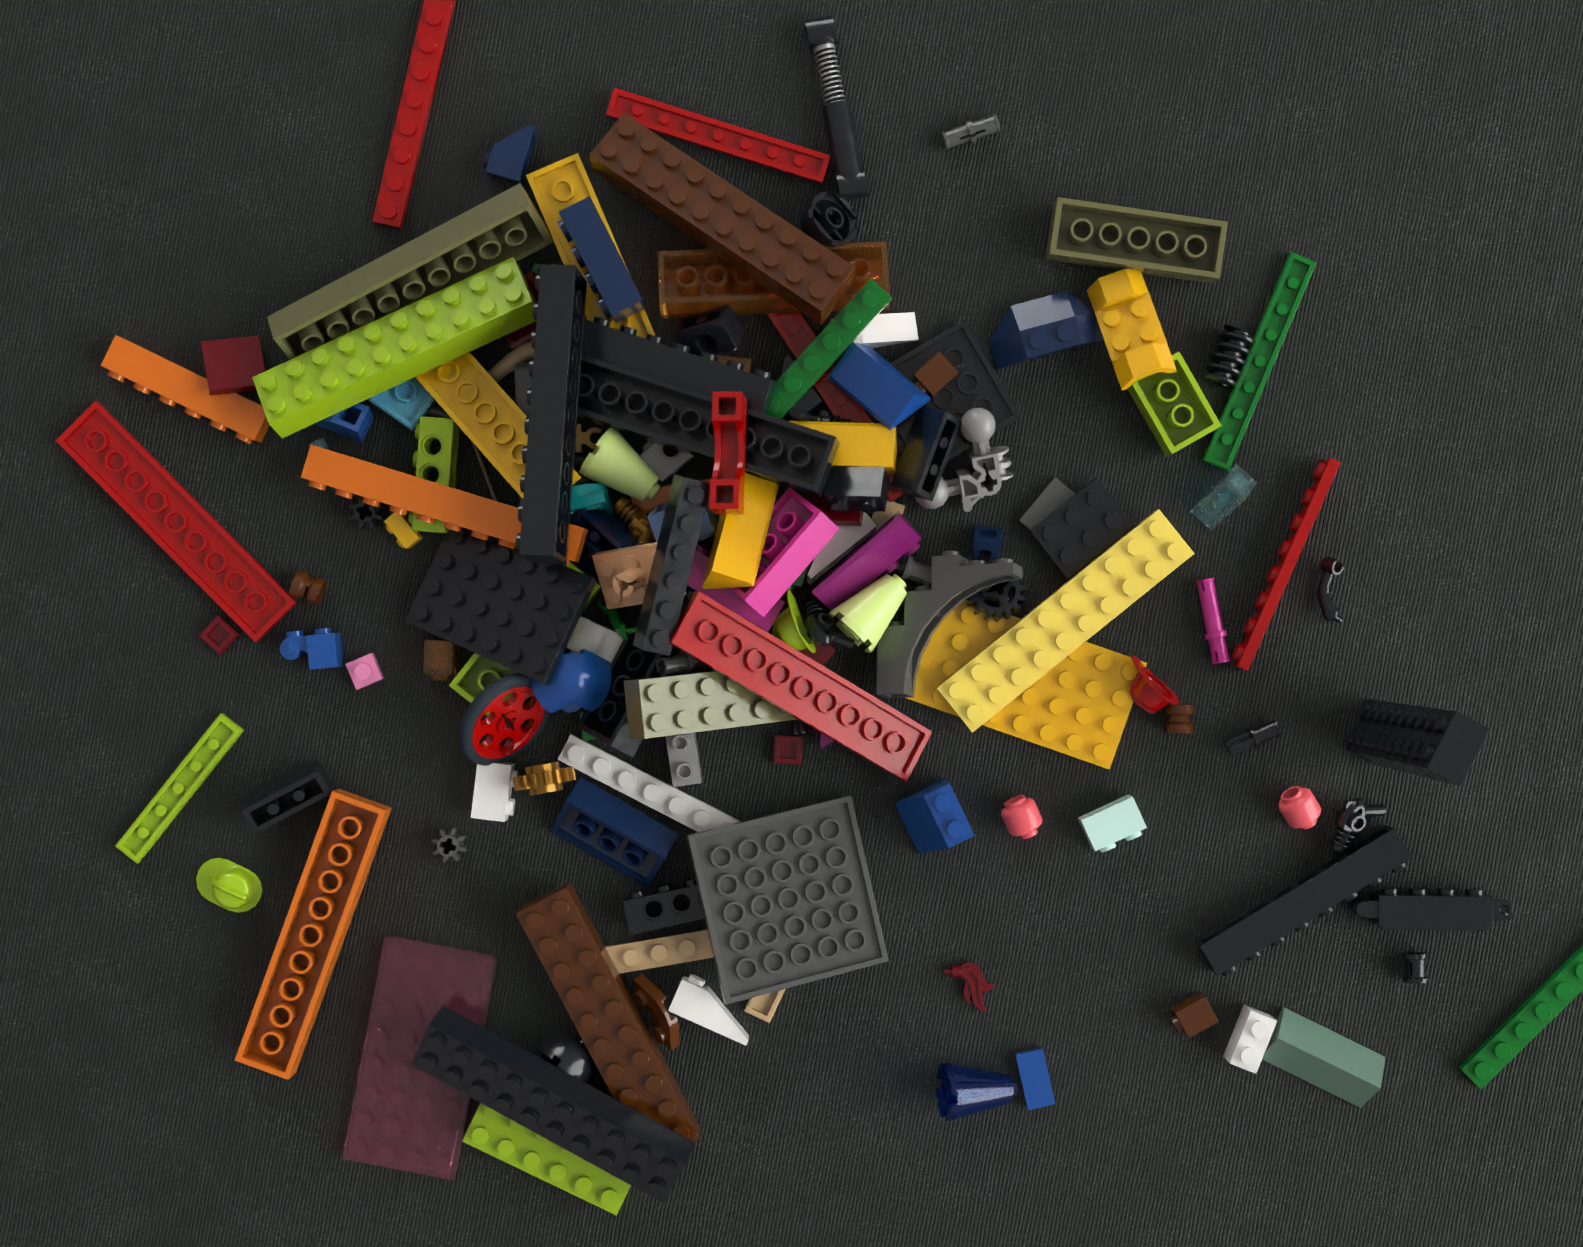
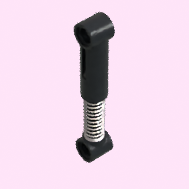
M833 16L804 21L809 50L814 51L815 60H817L816 65H818L817 70H819L818 74L820 75L819 79L821 80L820 84L822 85L821 89L823 90L822 94L825 100L822 112L835 169L838 195L846 201L869 197L850 103L843 99L845 97L842 94L844 90H841L843 85H840L842 80H839L841 75H838L840 70H837L839 66L836 65L838 61L835 60L837 56L834 55L836 52L834 46L837 44V35Z

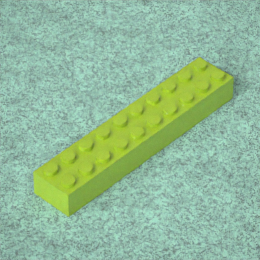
M511 257L252 377L269 425L281 438L287 437L537 321L533 317L534 297L515 258Z

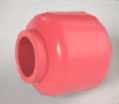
M1293 786L1282 793L1278 808L1290 827L1309 829L1317 823V819L1321 814V807L1310 789Z
M1024 795L1007 800L1001 811V817L1008 833L1012 836H1021L1022 839H1028L1038 833L1037 828L1043 821L1035 801L1031 798H1025Z

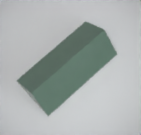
M1283 1007L1277 1018L1276 1026L1262 1060L1361 1108L1381 1089L1386 1057Z

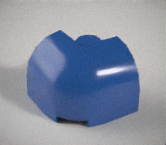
M582 649L580 653L563 654L549 686L531 678L532 690L539 703L550 713L559 709L571 713L578 711L581 707L593 712L601 706L611 688L610 662L585 649Z

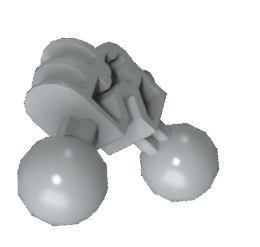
M972 408L961 418V434L967 441L972 442L973 451L968 452L969 462L975 469L974 472L971 473L964 468L955 470L956 478L945 480L941 477L933 501L915 497L916 502L920 506L927 509H936L942 506L949 496L960 494L963 510L970 512L972 506L980 498L983 499L985 496L996 494L1002 486V481L1013 477L1012 472L1005 470L1011 465V459L1003 457L1009 451V447L997 446L990 448L989 439L995 431L996 422L994 416L988 410ZM987 471L991 479H989V484L984 485L983 482L985 481Z

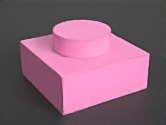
M374 653L345 664L356 690L384 679Z

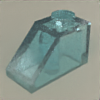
M1236 463L1212 486L1190 512L1212 530L1247 499L1257 481Z

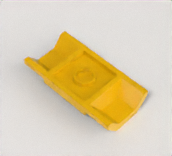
M1123 269L1098 278L1087 289V293L1121 390L1128 389L1138 379L1158 372L1171 374L1177 372L1142 273L1137 270Z

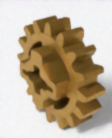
M559 762L525 767L526 775L513 777L515 791L529 789L530 796L563 790L562 782L576 780L574 766L560 768Z

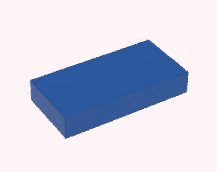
M1040 1047L1015 1053L1027 1109L1032 1110L1054 1105L1055 1099L1043 1048Z

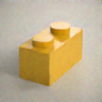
M394 512L384 520L385 528L390 534H394L397 537L396 542L401 548L410 549L423 538L418 531L412 530V525L409 524V519L405 515Z

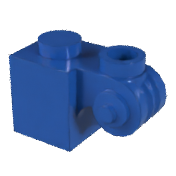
M331 628L314 629L315 635L304 636L303 630L286 632V639L280 645V653L285 659H300L305 651L308 654L309 670L343 666L340 633H332Z

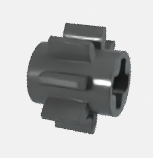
M456 827L449 834L443 828L440 830L442 838L432 839V842L437 844V850L433 854L437 855L440 853L444 856V863L451 856L457 862L460 860L458 852H466L468 850L466 846H463L462 842L467 836L462 835L460 837L456 834ZM451 838L453 839L452 844L455 845L456 848H453L451 851H448V846L444 844V842L448 841Z

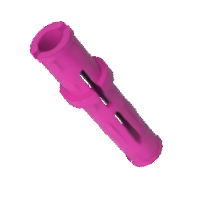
M1214 578L1198 580L1196 584L1207 634H1204V637L1209 642L1212 664L1228 662L1230 658L1225 636H1228L1227 630L1223 629Z

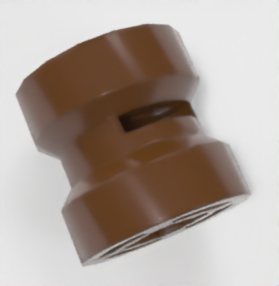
M299 570L291 583L289 596L297 599L304 598L308 603L318 606L324 596L327 580L320 577H310L309 573Z
M1168 704L1165 706V713L1171 716V718H1168V722L1165 723V733H1194V724L1188 718V716L1194 713V704Z

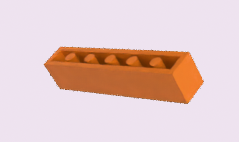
M115 335L101 363L102 367L109 370L108 376L124 382L125 378L135 382L133 388L148 395L152 390L160 394L158 400L172 407H175L176 403L186 407L184 410L186 414L199 420L203 415L211 419L209 425L224 432L228 427L237 432L236 438L248 444H251L253 440L262 443L270 426L262 405L237 393L210 396L206 378Z

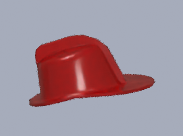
M1132 655L1131 659L1138 670L1130 685L1132 700L1151 714L1161 710L1169 703L1178 705L1179 699L1177 695L1163 681L1154 676L1139 658Z

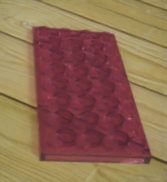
M389 935L385 936L342 1159L454 1180L470 1097L411 1064L429 1023L443 1005L484 1027L497 956Z

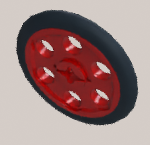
M521 673L507 675L483 689L472 701L462 718L458 733L460 748L463 755L469 761L482 766H489L493 763H505L525 751L540 735L546 725L550 712L544 709L537 700L532 690L530 677ZM512 692L510 698L503 702L504 697ZM532 696L531 700L526 705H523L524 701ZM490 711L489 716L481 721L482 716ZM501 713H503L506 716V720L510 724V726H508L505 723L504 717H502ZM530 719L528 724L521 728L523 722ZM488 734L487 739L482 743H479L480 739L484 735ZM508 737L507 742L499 746L501 741Z

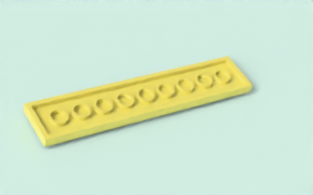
M1157 509L937 686V690L973 733L1195 553L1160 509Z

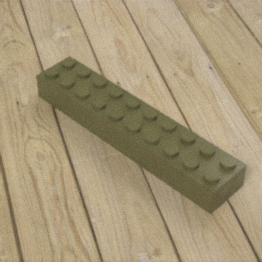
M519 183L269 315L267 319L273 339L291 360L511 257H514L517 262L553 243L543 219L522 184Z

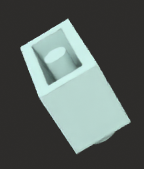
M1129 794L1078 817V821L1091 849L1094 851L1100 850L1101 853L1115 848V842L1125 838L1126 841H1130L1141 836V830L1147 828L1133 796Z

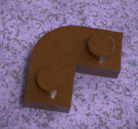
M643 974L633 980V998L639 1007H644L652 1014V1033L654 1038L659 1043H664L670 1050H673L680 1045L678 1019L676 1016L672 1017L667 1012L663 1001L666 999V996Z

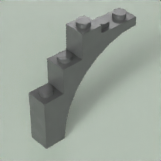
M943 551L942 556H932L931 587L917 586L915 591H906L904 622H890L877 643V695L885 698L914 697L916 674L922 654L932 634L943 619L962 601L980 590L1001 582L1023 579V567L1014 563L1013 559L1008 558L996 559V563L986 564V561L982 560L969 561L959 555L957 551Z

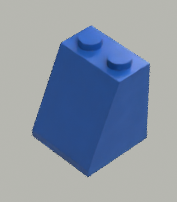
M942 779L895 802L896 808L919 854L948 849L975 836L950 783L946 779Z

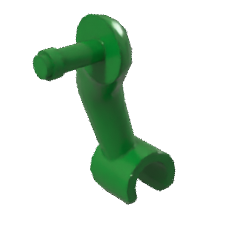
M598 600V606L602 614L609 617L615 632L622 639L629 640V634L636 633L637 627L627 628L626 623L622 622L617 613L618 608L607 609L602 600Z

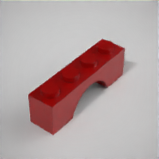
M713 391L712 393L715 455L713 474L710 479L709 509L714 514H744L747 398L742 391Z

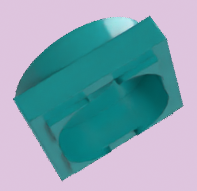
M603 484L572 486L570 521L577 511L583 508L585 511L595 509L607 515L616 514V511L613 509L614 503L608 495L607 486Z

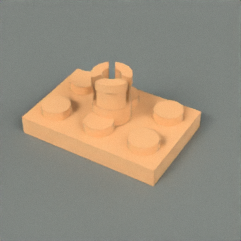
M658 542L602 551L592 555L607 609L643 604Z

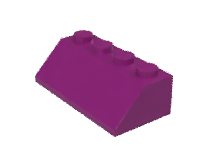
M898 511L814 584L811 592L830 610L834 609L874 583L875 579L883 572L885 575L890 574L899 565L897 560L902 555L906 554L909 557L920 547L918 542L921 540V536Z

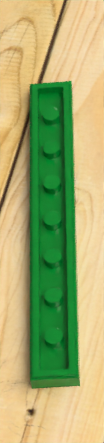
M1293 252L1288 254L1253 339L1256 343L1254 345L1250 344L1248 348L1252 353L1245 356L1244 360L1247 364L1240 367L1242 376L1236 377L1235 381L1238 385L1232 386L1218 419L1222 426L1213 431L1201 461L1226 472L1230 470L1317 262Z

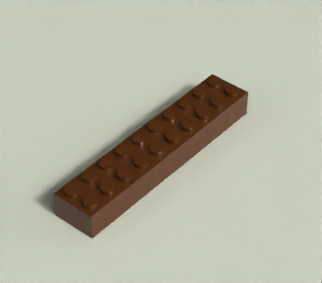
M625 113L622 114L589 154L593 172L820 325H822L855 283L856 267Z
M569 881L520 906L516 916L613 1098L693 1142L699 1140L701 1127L571 882Z

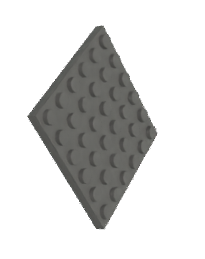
M851 795L686 835L724 1004H731L889 961Z

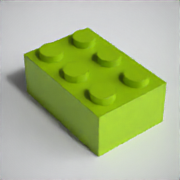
M1180 352L1172 355L1177 372L1172 374L1158 372L1136 380L1128 388L1129 393L1166 457L1222 426Z

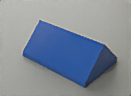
M855 342L851 344L829 375L831 381L889 430L930 401V397L925 392L915 386L912 381L870 346Z

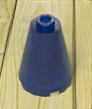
M941 1063L938 1067L936 1079H941V1088H936V1098L941 1117H946L945 1121L956 1120L1012 1102L1013 1097L1017 1095L1016 1081L1012 1080L1009 1074L953 1063Z

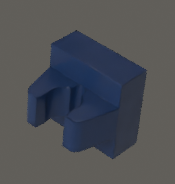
M974 526L972 535L974 556L979 558L980 552L986 550L990 551V559H996L998 553L1002 550V529Z

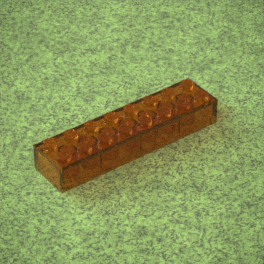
M887 241L846 243L842 245L838 243V246L834 247L824 246L856 267L855 283L833 311L842 310L870 278L890 295ZM709 249L658 251L661 318L689 317L728 304L735 315L801 312Z

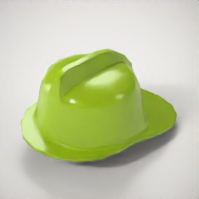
M788 589L787 600L789 606L775 619L773 635L798 651L808 648L812 653H816L815 644L807 635L808 630L803 623L793 593Z
M223 858L210 859L203 863L198 870L196 882L199 892L208 901L222 908L238 913L245 912L255 907L261 899L262 885L258 876L249 869Z

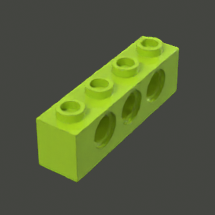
M420 416V423H417L415 427L418 451H415L413 455V467L416 468V477L429 480L428 473L435 467L439 472V477L435 483L456 489L460 427L453 419ZM435 439H438L441 443V449L434 455L431 452L430 445ZM409 511L408 519L413 531L448 533L450 530L444 528V521L434 519L433 524L416 519L418 513Z

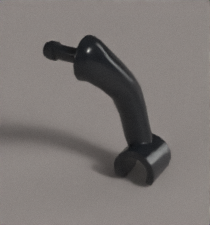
M1326 557L1321 562L1323 575L1318 588V600L1323 618L1326 621L1334 619L1337 623H1341L1343 619L1337 615L1338 608L1334 605L1330 596V585L1333 576L1340 575L1344 566L1332 557Z

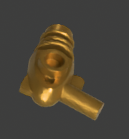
M625 496L622 497L614 505L613 509L616 511V515L622 513L620 518H625L624 524L630 521L628 525L629 532L633 538L638 540L637 545L656 542L648 520L650 512H639L640 506L634 509L636 504L630 505L631 499L628 500Z

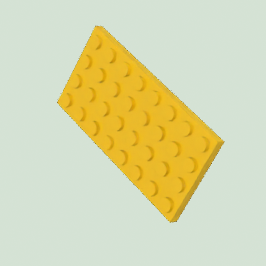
M966 599L962 601L943 619L932 634L922 654L917 670L914 697H908L907 699L958 716L936 687L1016 624L1020 618L1011 616L1006 620L1001 615L1000 620L995 622L993 616L990 615L987 620H983V612L975 615L974 610L976 606H967L968 600ZM1084 642L983 725L1110 770L1134 702L1130 695V685L1138 670L1131 657L1089 642ZM1141 661L1143 665L1146 667L1147 663Z

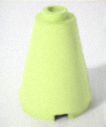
M609 428L596 443L597 447L594 451L588 454L579 473L585 478L643 502L647 498L652 500L661 488L657 484L660 478L617 430Z
M886 574L832 609L829 615L832 618L836 615L839 619L836 623L837 627L846 636L853 638L857 646L862 642L868 647L864 651L871 653L907 595L904 589L907 585L896 574L892 577Z

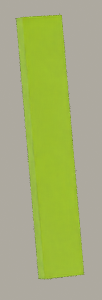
M220 713L115 847L135 863H140L245 730L224 713Z

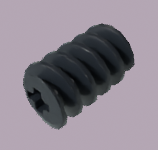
M1224 325L1225 330L1228 332H1221L1219 338L1223 342L1216 343L1215 349L1219 353H1212L1210 356L1214 363L1206 365V370L1210 374H1203L1201 377L1211 385L1227 389L1228 386L1238 385L1232 379V376H1242V372L1236 367L1237 365H1246L1247 362L1241 358V355H1251L1252 352L1245 346L1246 344L1254 345L1256 343L1247 332L1230 325Z

